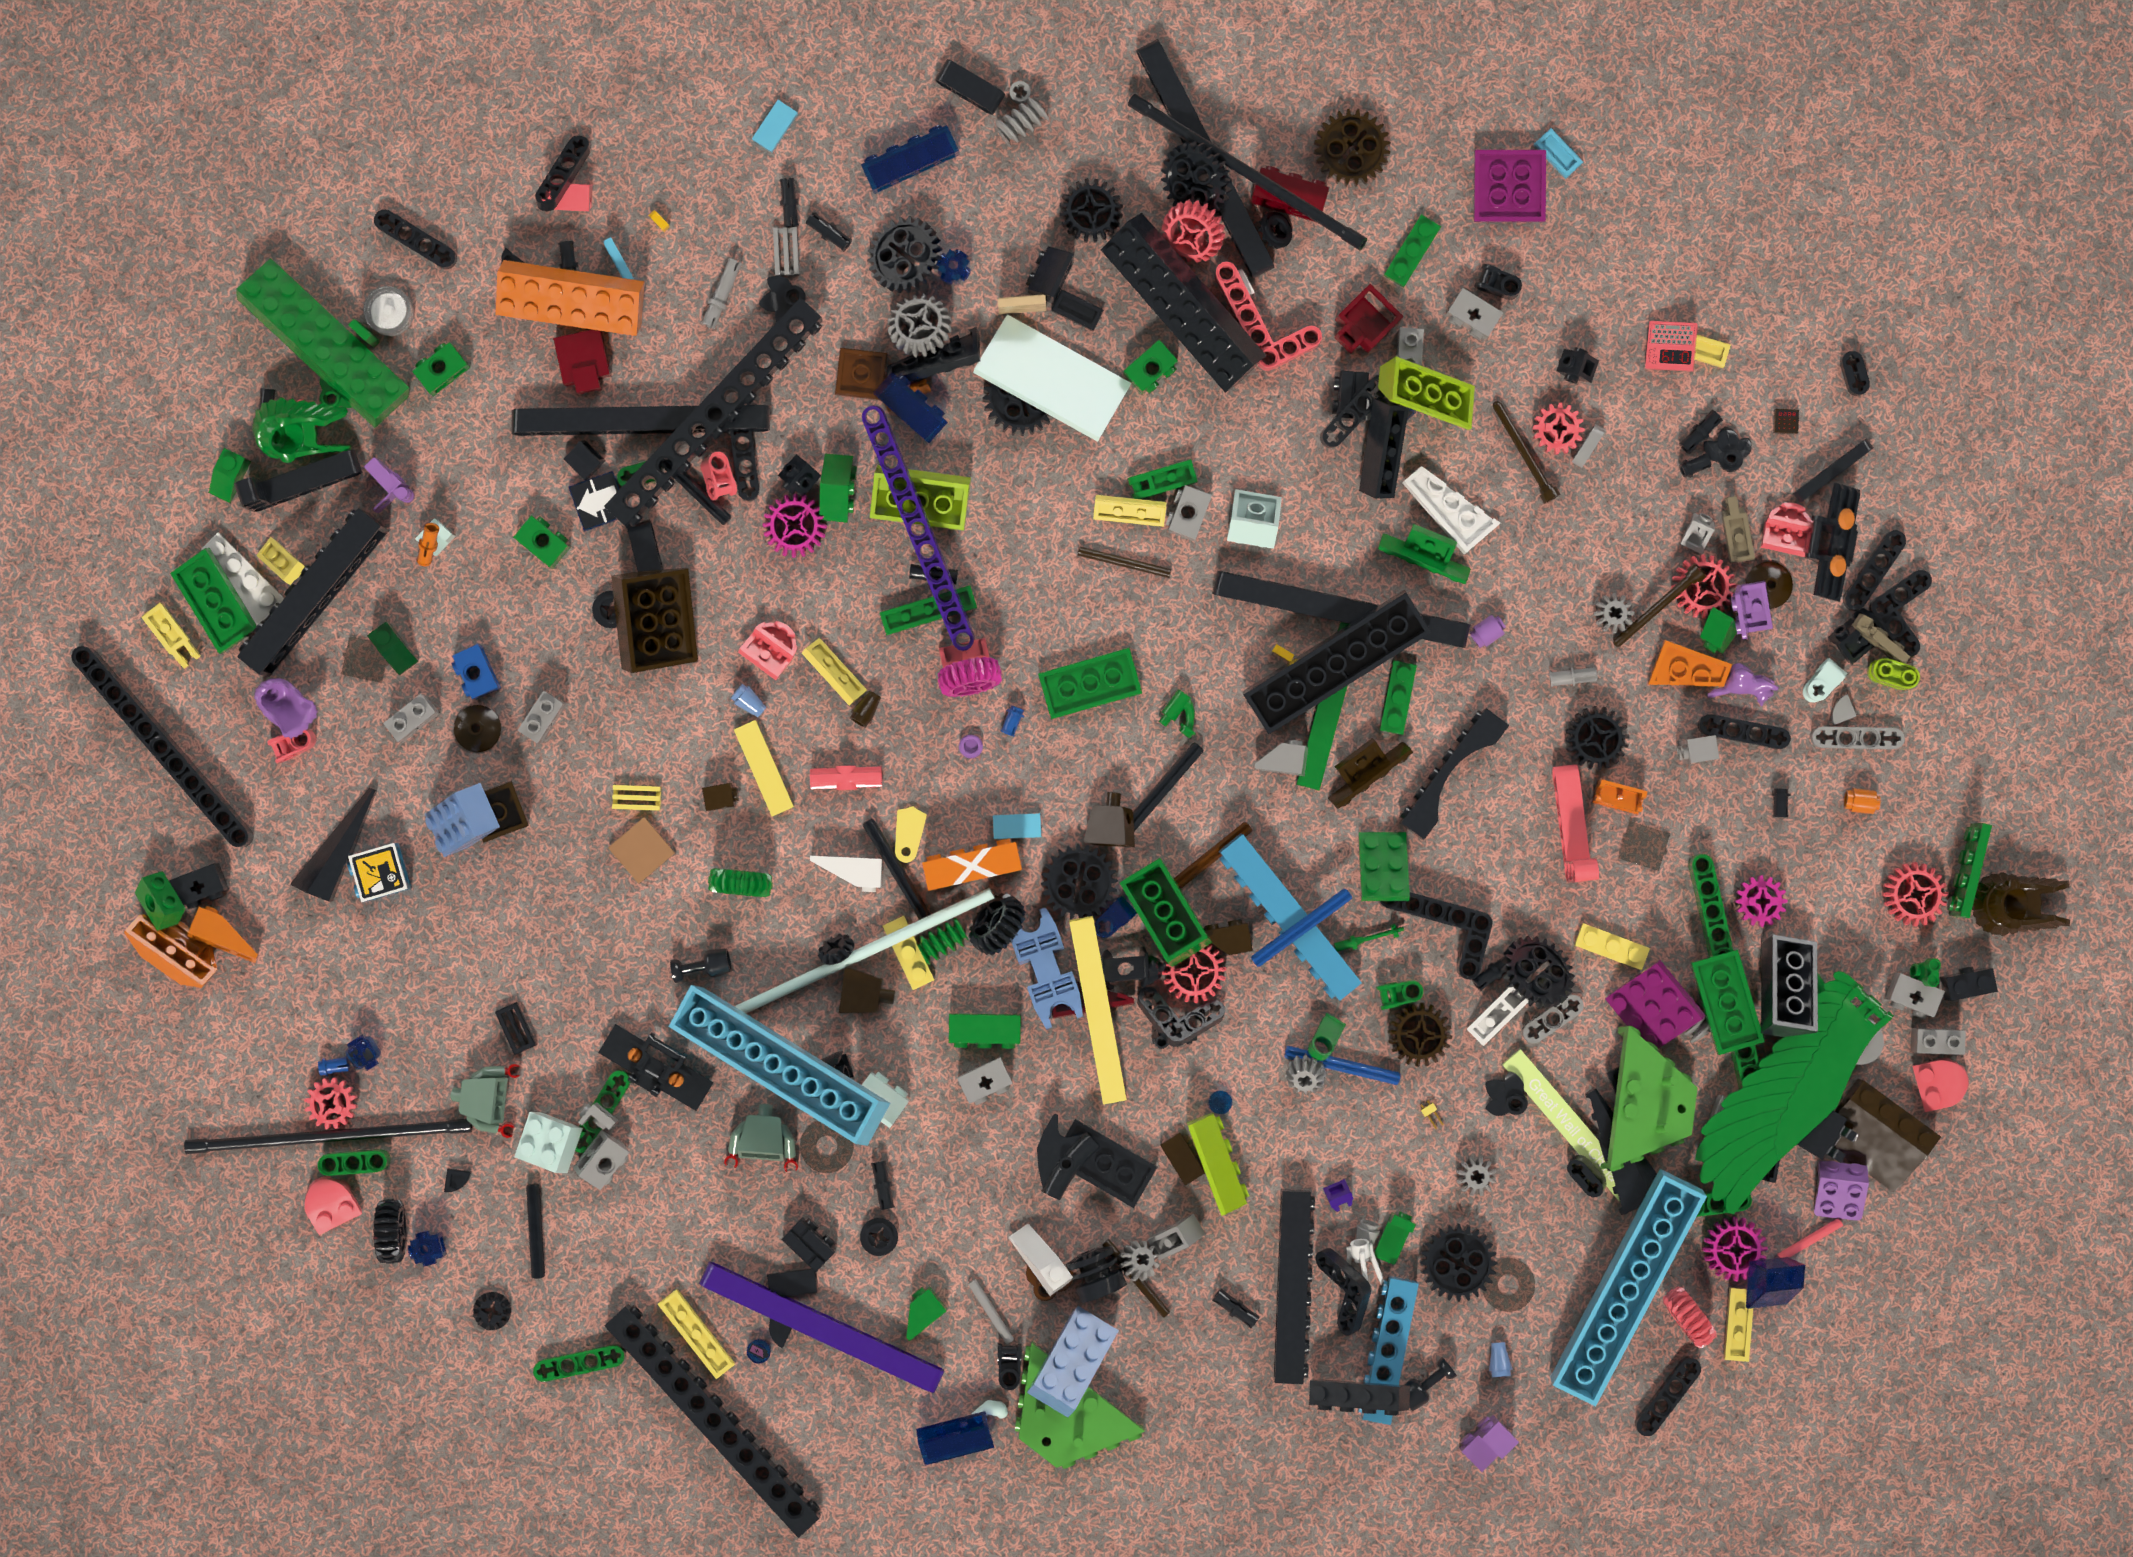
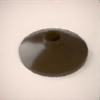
M1763 562L1753 567L1748 573L1745 584L1766 581L1770 609L1780 607L1790 598L1793 590V581L1790 573L1784 566L1776 562ZM1769 580H1772L1775 584L1773 589L1767 587Z
M472 705L463 709L456 717L454 735L457 742L464 749L471 752H484L498 742L501 735V722L492 709L483 705ZM474 724H479L480 731L474 733L472 730Z

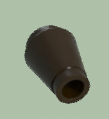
M869 691L851 710L852 715L850 719L866 728L868 724L872 723L881 697Z

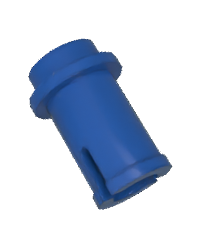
M1011 705L1010 709L1006 710L1008 714L1000 732L1014 737L1021 717L1024 718V710Z
M348 1057L330 1060L322 1058V1061H318L319 1074L328 1077V1074L348 1072Z

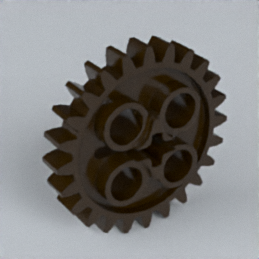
M1347 109L1346 116H1343L1338 111L1337 119L1331 115L1329 116L1330 125L1325 122L1322 123L1321 126L1325 131H1317L1316 135L1321 139L1315 140L1314 145L1320 148L1315 149L1314 154L1321 155V157L1316 160V164L1323 163L1324 165L1320 171L1328 170V179L1336 176V184L1343 179L1345 187L1348 186L1350 181H1353L1354 186L1357 187L1359 180L1366 185L1368 182L1367 177L1369 176L1375 180L1376 174L1374 171L1382 173L1383 169L1380 164L1387 165L1388 163L1383 156H1390L1391 151L1385 149L1390 146L1391 142L1384 141L1389 133H1381L1384 124L1376 126L1377 117L1369 120L1368 111L1364 116H1360L1359 109L1356 110L1355 115H1352L1350 109ZM1352 126L1356 129L1357 134L1355 136H1348L1345 134L1344 128ZM1365 131L1366 135L1359 141L1356 150H1352L1346 160L1339 164L1338 161L1345 155L1349 145H1353L1358 136ZM1371 141L1375 145V149L1367 151L1363 148V143ZM1331 145H1338L1341 147L1342 152L1334 155L1330 152L1329 147ZM1352 159L1357 160L1360 163V168L1356 170L1351 169L1348 166V161Z

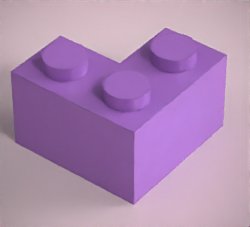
M1494 1415L1490 1418L1488 1416L1484 1417L1477 1425L1479 1429L1473 1435L1468 1433L1460 1442L1462 1444L1459 1448L1461 1452L1481 1472L1498 1456L1503 1459L1519 1443L1514 1435Z

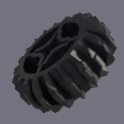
M1085 179V186L1083 187L1077 181V190L1070 186L1068 191L1071 196L1068 194H1063L1062 196L1068 202H1063L1059 205L1061 209L1066 210L1059 213L1060 218H1067L1062 222V226L1071 225L1067 233L1072 234L1076 230L1075 239L1078 240L1082 234L1084 235L1085 243L1088 242L1089 236H1093L1094 243H1097V235L1106 240L1105 231L1113 235L1114 230L1111 225L1118 228L1120 223L1115 219H1122L1123 217L1122 213L1117 212L1123 209V204H1115L1120 200V195L1111 196L1115 192V188L1111 187L1106 191L1107 182L1105 181L1101 187L1098 186V179H1094V185H1089V179ZM1092 193L1103 196L1109 205L1097 203ZM1085 194V204L1071 210L1074 201L1079 196ZM1089 200L1093 209L1098 210V212H1094L1093 221L1090 213L1084 211L1085 209L1088 210ZM1106 212H1111L1107 222L1097 228V218ZM1073 217L1085 218L1089 223L1090 229L1080 226Z
M1597 706L1592 707V714L1585 708L1583 709L1584 717L1579 713L1575 714L1578 722L1574 720L1568 722L1574 728L1573 730L1565 729V733L1572 734L1571 738L1564 739L1565 743L1572 742V746L1566 748L1567 752L1575 750L1576 753L1571 756V759L1575 760L1580 757L1579 766H1583L1587 761L1588 770L1592 769L1594 763L1596 770H1601L1603 762L1604 766L1608 769L1611 767L1609 760L1615 764L1619 762L1615 756L1616 754L1621 757L1625 755L1620 750V747L1628 748L1629 744L1622 742V739L1629 738V734L1622 735L1621 730L1627 729V725L1619 727L1618 723L1623 720L1622 717L1613 720L1615 711L1612 710L1607 716L1606 707L1601 708L1600 714L1598 713ZM1593 719H1601L1607 722L1612 729L1606 731L1599 729ZM1586 722L1588 735L1585 739L1578 741L1579 731ZM1594 732L1596 735L1607 733L1606 736L1602 737V740H1599L1600 744L1597 742L1586 743L1591 740V737H1594ZM1615 735L1614 747L1607 755L1606 741ZM1587 746L1594 747L1596 752L1599 753L1600 758H1593L1587 755L1581 748Z
M1008 893L995 895L994 899L988 901L985 906H982L981 910L976 913V918L972 920L973 925L969 928L971 932L968 936L970 942L977 950L986 955L1000 953L1002 948L1006 949L1007 945L1013 942L1014 937L1018 936V931L1023 927L1021 924L1025 921L1024 915L1026 913L1024 906L1018 899Z
M381 1200L375 1208L373 1221L376 1258L380 1263H400L405 1255L407 1241L405 1208L400 1200Z

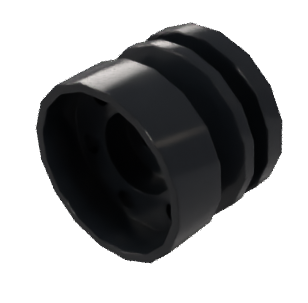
M1112 1246L1088 1250L1066 1264L1068 1271L1079 1268L1078 1271L1071 1274L1072 1279L1083 1278L1084 1282L1075 1287L1081 1303L1099 1299L1127 1285L1121 1269L1111 1271L1109 1269L1118 1261L1117 1257L1105 1258L1114 1253Z

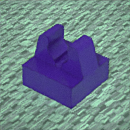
M1345 1179L1323 1188L1331 1208L1336 1212L1340 1211L1339 1205L1346 1202L1349 1207L1352 1206L1354 1198Z

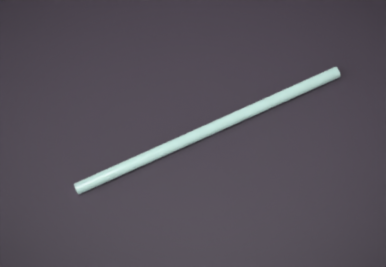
M989 887L854 950L848 958L838 964L819 966L734 1007L747 1014L994 899V895Z

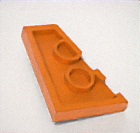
M1664 639L1648 685L1724 687L1733 664Z

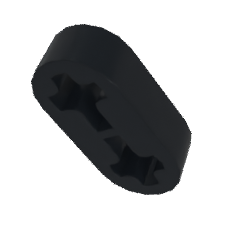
M1856 351L1845 353L1841 357L1840 367L1846 388L1851 395L1860 396L1866 393L1870 387L1863 357ZM1849 356L1852 359H1857V363L1854 365L1855 372H1853L1851 365L1846 364ZM1854 375L1857 376L1859 382L1864 383V386L1860 388L1861 391L1852 386L1856 382Z
M1576 1155L1570 1160L1567 1165L1569 1175L1588 1196H1600L1607 1185L1603 1175L1583 1155ZM1581 1164L1583 1166V1169L1575 1168V1165L1579 1166ZM1597 1183L1599 1186L1592 1187L1590 1184Z

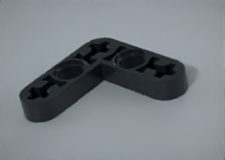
M1925 570L1911 573L1875 598L1870 604V612L1876 615L1889 634L1887 637L1891 641H1897L1896 638L1902 636L1905 632L1908 634V636L1903 638L1907 643L1912 642L1914 644L1912 646L1913 652H1904L1910 657L1919 653L1920 642L1898 612V609L1931 586L1932 577ZM1916 575L1919 577L1924 576L1926 579L1923 581L1924 587L1918 585L1911 590L1905 583L1908 581V584L1911 585L1917 581ZM1897 588H1903L1906 591L1907 597L1904 601H1899L1895 598L1894 593ZM1886 595H1889L1891 602H1893L1896 605V607H1893V604H1890L1887 607H1885V614L1883 612L1878 613L1876 611V609L1878 608L1877 603L1879 602L1880 604H1883L1887 602L1889 599L1886 597ZM1891 621H1898L1900 623L1901 630L1898 634L1890 632L1889 624ZM1902 639L1898 641L1904 647L1906 646Z
M1144 987L1139 991L1137 997L1139 1008L1166 1043L1173 1047H1179L1217 1025L1223 1020L1225 1014L1223 1003L1218 1000H1210L1183 1017L1178 1018L1156 989ZM1144 996L1147 998L1152 997V1002L1149 1000L1144 1001ZM1210 1009H1212L1213 1011L1218 1010V1015H1216L1215 1013L1209 1015ZM1163 1012L1167 1014L1168 1020L1159 1021L1155 1015ZM1197 1019L1201 1022V1026L1193 1028L1189 1025L1188 1021ZM1172 1030L1175 1034L1180 1033V1037H1172Z
M1326 1248L1316 1254V1264L1321 1271L1345 1291L1337 1324L1341 1333L1349 1336L1358 1332L1361 1328L1371 1295V1286L1367 1279L1331 1248Z

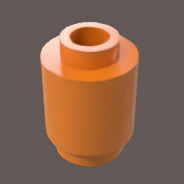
M1852 788V790H1846L1844 809H1849L1850 812L1874 814L1875 810L1880 808L1881 797L1877 796L1876 791Z

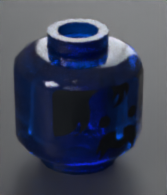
M362 1034L346 1044L348 1046L345 1052L346 1056L355 1069L365 1068L368 1071L379 1064L377 1059L381 1056V1050L371 1036L364 1037Z

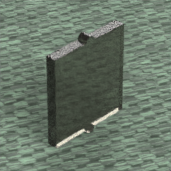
M350 636L346 653L343 654L345 659L341 675L382 683L385 668L389 663L370 640Z
M1630 821L1626 836L1622 838L1623 846L1618 859L1659 871L1663 856L1667 854L1665 849L1670 833Z

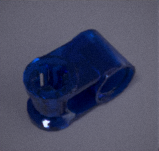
M1120 896L1097 919L1094 924L1096 935L1100 938L1112 936L1121 926L1123 927L1137 914L1136 910L1123 896ZM1101 921L1104 924L1107 922L1111 924L1109 926V933L1106 931L1101 933L1099 931L1101 927L1099 923Z

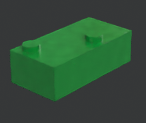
M1158 858L1120 882L1155 944L1171 967L1212 943L1161 858Z

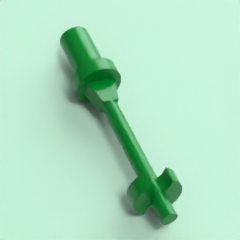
M1392 924L1390 925L1391 930L1366 937H1354L1352 935L1347 940L1334 943V947L1337 952L1350 948L1355 950L1364 942L1393 934L1395 939L1399 937L1398 932L1404 931V927L1396 928V925Z

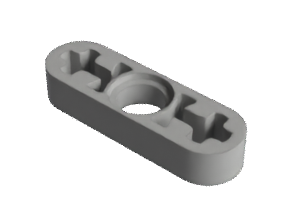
M1571 994L1562 1004L1558 1005L1565 1009L1569 1005L1567 1002L1569 999L1578 1001L1576 1005L1577 1010L1573 1011L1570 1009L1566 1011L1565 1014L1568 1017L1565 1019L1563 1013L1557 1007L1551 1006L1549 1009H1546L1523 1026V1038L1530 1043L1540 1042L1583 1011L1584 1003L1582 999L1577 995ZM1550 1012H1556L1559 1015V1022L1554 1026H1550L1546 1021V1016ZM1541 1019L1543 1025L1548 1028V1031L1545 1032L1542 1028L1537 1032V1038L1528 1037L1527 1034L1530 1032L1528 1028L1530 1026L1533 1028L1539 1027L1541 1024L1537 1021Z

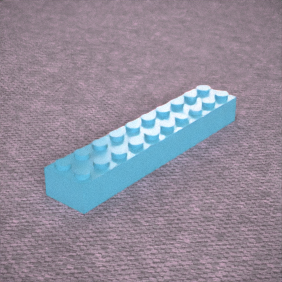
M690 986L668 1026L855 1144L868 1146L891 1104L703 987Z
M1659 1169L1550 1376L1553 1386L1596 1407L1707 1197L1702 1189Z

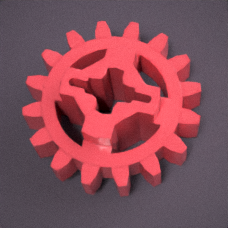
M1558 403L1556 408L1549 404L1548 412L1545 409H1541L1540 414L1542 417L1536 416L1534 418L1538 425L1532 426V430L1537 431L1533 439H1540L1541 442L1538 444V447L1545 445L1546 453L1554 449V454L1558 455L1562 449L1563 453L1567 454L1569 452L1568 447L1573 450L1577 447L1574 441H1582L1583 438L1578 434L1585 431L1584 428L1579 427L1583 419L1577 420L1578 411L1570 412L1571 405L1563 409L1562 403ZM1554 414L1551 423H1544L1548 416ZM1565 416L1571 420L1572 424L1565 420ZM1557 423L1559 424L1560 428L1564 429L1561 433H1559V436L1557 434V430H1553V427H1555ZM1544 434L1550 436L1552 443L1546 439ZM1565 435H1572V438L1567 443L1562 444Z
M334 1077L330 1083L328 1078H324L322 1080L323 1085L315 1082L314 1086L316 1089H308L307 1092L311 1095V1098H306L304 1101L310 1103V1106L305 1108V1111L312 1112L309 1119L316 1118V1126L325 1123V1129H330L333 1124L334 1128L337 1129L340 1128V1122L344 1125L349 1123L346 1117L353 1118L355 1116L351 1109L358 1108V1105L353 1104V1100L358 1097L357 1095L351 1096L350 1092L354 1088H346L347 1081L343 1080L338 1084L337 1077ZM328 1087L334 1088V1090H332L330 1094L321 1092L323 1089ZM343 1094H344L345 1099H346V1105L343 1104V1100H342V1095H343ZM333 1098V1104L336 1106L328 1108L329 1103L327 1102V1100ZM316 1102L319 1103L320 1111L317 1109ZM334 1112L341 1115L337 1119H328Z

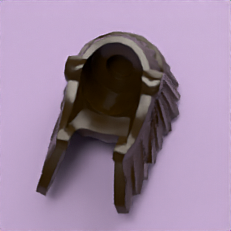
M2004 872L1983 877L1981 883H1978L1972 907L1976 924L1982 926L1985 932L2006 936L2008 933H2018V931L2027 932L2028 930L2036 931L2040 929H2057L2059 926H2070V919L2056 915L2041 914V894L2055 893L2056 891L2069 888V880L2058 881L2056 878L2047 879L2045 877L2039 879L2034 876L2007 875Z

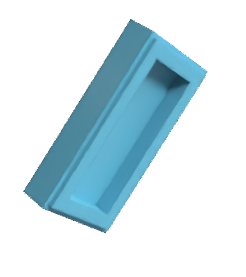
M777 100L752 137V140L773 153L797 117L798 112Z
M1552 128L1533 145L1537 150H1546L1547 161L1565 179L1583 163L1580 157Z
M612 238L604 240V246L621 277L634 280Z
M1040 813L993 815L994 839L1041 837Z

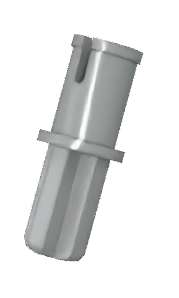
M1594 667L1576 670L1570 668L1567 671L1549 672L1551 687L1568 684L1575 686L1577 683L1597 681L1598 678L1597 670Z

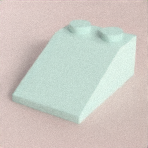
M871 1072L862 1086L891 1103L881 1120L883 1124L890 1128L910 1101L906 1098L908 1093L899 1086H896L894 1089L887 1084L889 1079L880 1072H877L876 1075Z

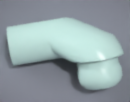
M987 1400L971 1414L980 1422L987 1415L998 1416L1000 1419L1005 1418L1009 1411L1003 1402Z

